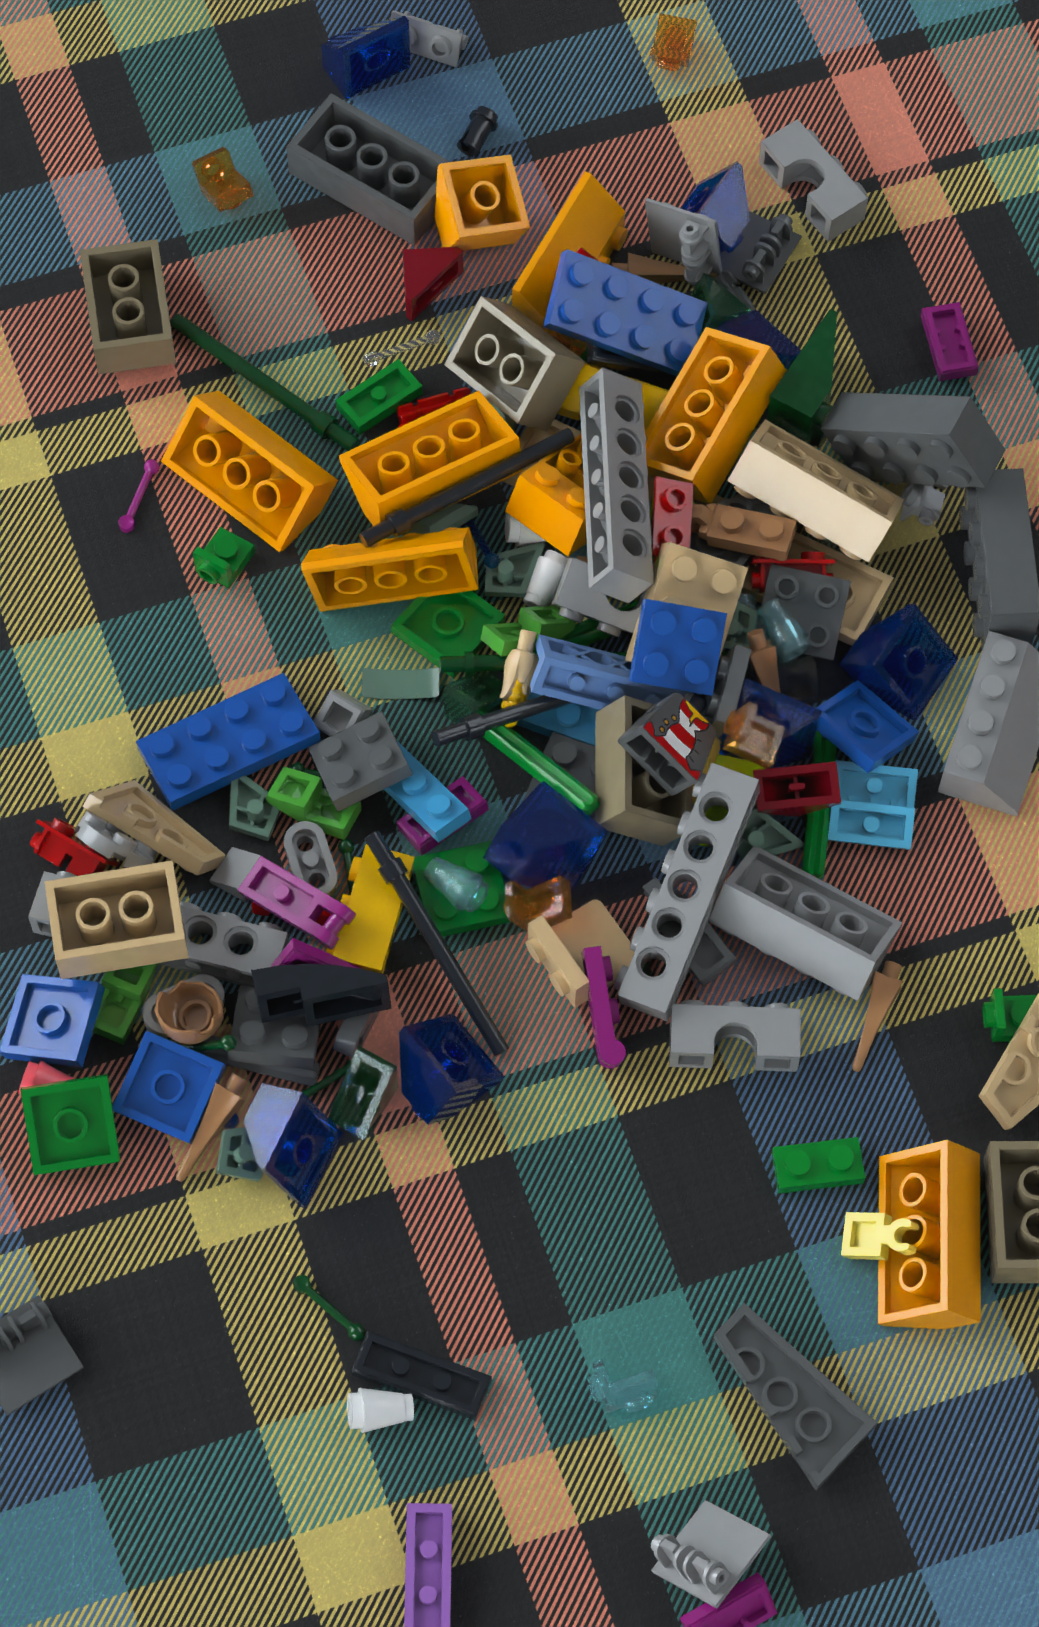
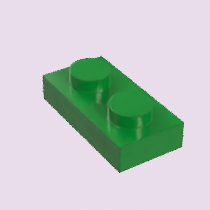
M397 359L335 400L336 409L353 429L361 435L396 412L399 405L409 403L422 395L423 389L420 382L400 359Z
M858 1137L772 1148L778 1194L863 1184L865 1181Z

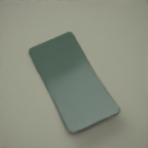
M438 667L414 670L364 668L362 670V697L375 699L438 697L440 669Z

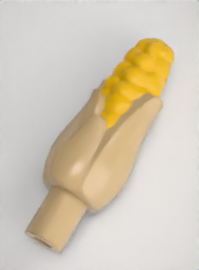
M521 629L517 649H512L507 656L504 665L503 686L500 698L503 699L501 703L502 708L527 701L531 691L530 682L538 664L537 655L533 653L536 632ZM518 721L504 726L512 728L513 726L517 725Z

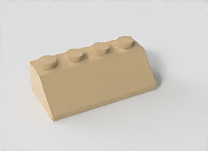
M766 419L749 441L727 480L735 485V490L742 496L749 499L758 498L770 505L769 509L775 515L797 520V522L805 526V530L813 537L820 540L827 538L839 545L841 552L854 560L863 559L868 563L904 501L903 498Z

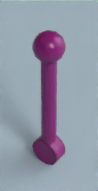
M149 459L145 462V473L126 515L118 520L119 528L124 533L133 531L135 527L133 518L152 475L159 471V463L154 459Z

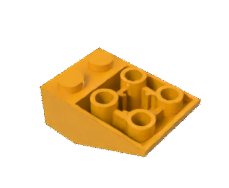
M581 434L575 437L574 443L548 455L520 474L505 510L506 513L567 556H570L587 543Z

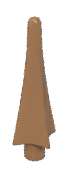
M629 252L627 263H611L613 267L658 284L686 281L684 279L685 266L654 260ZM710 272L706 279H715L718 274Z
M755 629L747 633L750 646L745 648L751 649L749 662L767 699L780 736H785L788 730L781 701L776 646L771 645L770 639H765L763 629Z
M886 961L882 973L877 971L874 973L864 1028L852 1065V1069L856 1072L862 1069L873 1040L901 990L903 980H899L898 976L902 966L895 962Z
M232 1073L224 1087L215 1083L195 1138L176 1174L178 1181L182 1182L186 1179L209 1144L244 1104L245 1101L239 1096L247 1082L243 1078Z

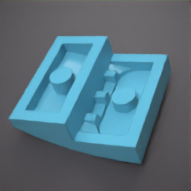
M835 760L837 763L841 804L831 807L828 841L911 850L918 769L880 765L870 773H867L854 762Z

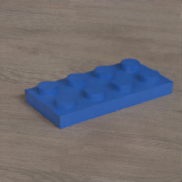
M567 249L560 255L543 327L678 376L699 340L708 302Z
M281 673L136 741V744L172 811L231 784L233 780L255 773L320 742L321 737L320 732L286 675Z

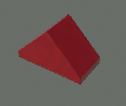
M459 247L402 249L406 318L410 321H413L464 272L463 250Z
M836 762L753 770V778L758 779L760 784V793L756 800L757 813L799 817L841 804Z

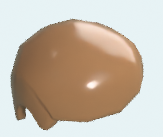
M180 980L170 991H161L157 996L154 1012L163 1032L177 1043L192 1045L207 1040L220 1028L224 1019V1006L217 991L204 982Z

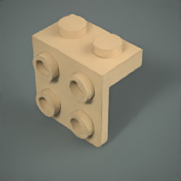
M591 900L552 925L548 924L543 915L528 923V940L525 944L529 953L537 963L542 962L550 974L549 978L555 990L560 996L563 997L565 995L574 1009L588 1001L589 980L584 974L581 955L584 948L601 946L602 956H610L613 981L607 982V988L615 984L622 965L629 967L635 953L630 950V940L599 900Z

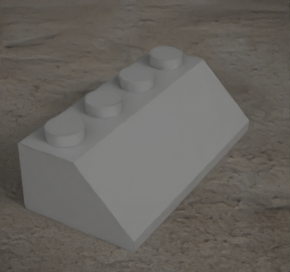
M988 631L942 774L938 792L1017 817L1039 748V652L1028 642Z
M754 846L724 882L708 922L721 928L726 934L746 941L757 947L762 953L780 959L795 967L800 973L812 976L829 985L839 994L849 996L857 1001L874 978L875 971L880 967L903 924L897 919L773 854Z

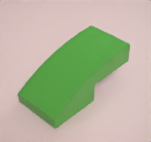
M556 606L520 608L518 622L483 625L481 640L501 657L508 656L512 649H517L521 629L536 632V643L539 634L556 639L564 637L575 629L576 622L558 615L560 609Z
M285 766L266 795L268 803L299 822H313L321 827L325 834L345 840L362 810L361 801L338 812L327 789H324L322 786L321 777Z
M159 963L105 972L102 978V985L105 991L93 1033L122 1045L125 1044L144 1004Z

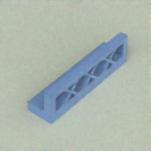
M541 634L538 635L535 643L539 661L530 682L531 692L600 710L624 695L656 704L675 692L683 697L687 693H693L629 681L632 663L624 661L625 656Z

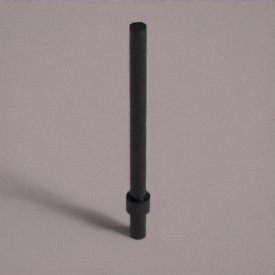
M566 428L406 510L399 508L385 515L384 521L360 532L359 538L367 548L391 535L398 537L410 531L412 524L574 443V435L569 428Z
M542 695L481 716L478 713H473L461 717L459 723L432 731V740L437 747L461 739L471 741L483 737L488 730L571 704L572 702Z
M379 830L371 833L364 840L381 866L378 869L386 885L391 884L493 1055L495 1057L507 1051L509 1046L406 877L408 873L407 868L400 857H394Z

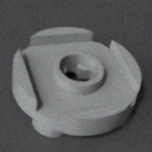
M88 810L74 829V832H77L76 836L101 855L108 859H111L113 856L121 861H125L122 865L125 868L152 864L158 853L137 839L134 841L126 835L127 833Z

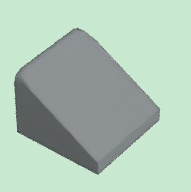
M340 689L330 690L314 724L317 729L332 736L369 718L373 709Z
M231 847L211 877L210 883L246 902L247 898L243 897L237 889L260 855Z

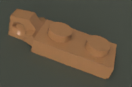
M692 504L691 532L698 533L699 538L707 540L708 546L780 561L787 560L797 529V520L721 504H707V507L701 504Z

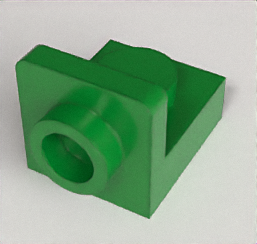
M219 527L204 549L197 547L194 550L195 571L206 582L210 584L219 583L230 589L255 553L254 544Z
M993 988L989 1002H983L982 1008L984 1028H991L992 1042L1011 1041L1037 995L1003 996L1002 988Z

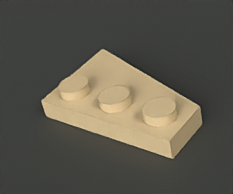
M135 780L90 793L82 806L195 875L217 869L226 856Z
M1039 993L979 1094V1098L1004 1130L1012 1129L1039 1105Z

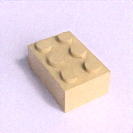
M671 542L662 543L654 566V584L647 589L644 599L727 613L720 651L721 656L748 568ZM640 613L624 660L632 663Z
M173 860L44 881L55 961L61 979L189 958Z

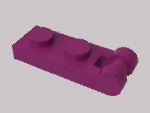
M263 856L259 857L237 889L243 897L314 938L331 950L339 941L337 935L345 924L350 925L356 916V913L343 903ZM325 910L331 915L325 924L321 926L316 923V920Z
M601 946L587 947L583 949L581 955L584 974L589 980L588 1001L597 1059L602 1067L614 1069L624 1060L626 1050L620 1041L615 1040L613 1024L620 1023L617 999H609L607 982L613 981L610 956H602Z

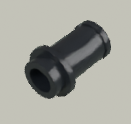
M479 106L477 110H473L470 113L469 118L471 121L461 139L457 142L458 149L470 157H478L490 132H494L498 127L497 114L485 106Z

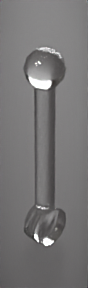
M429 330L423 337L378 353L375 351L368 352L362 359L367 367H372L382 359L427 343L436 345L439 343L441 336L437 330Z

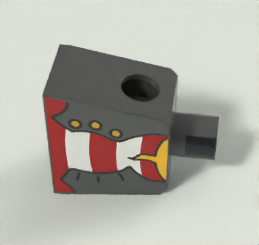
M675 692L650 707L617 742L673 796L699 781L717 734L715 728L702 716L707 707L703 697L696 693H687L683 697Z

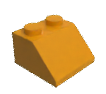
M511 154L440 163L438 165L434 217L442 247H459L461 250L466 251L514 244L530 228Z

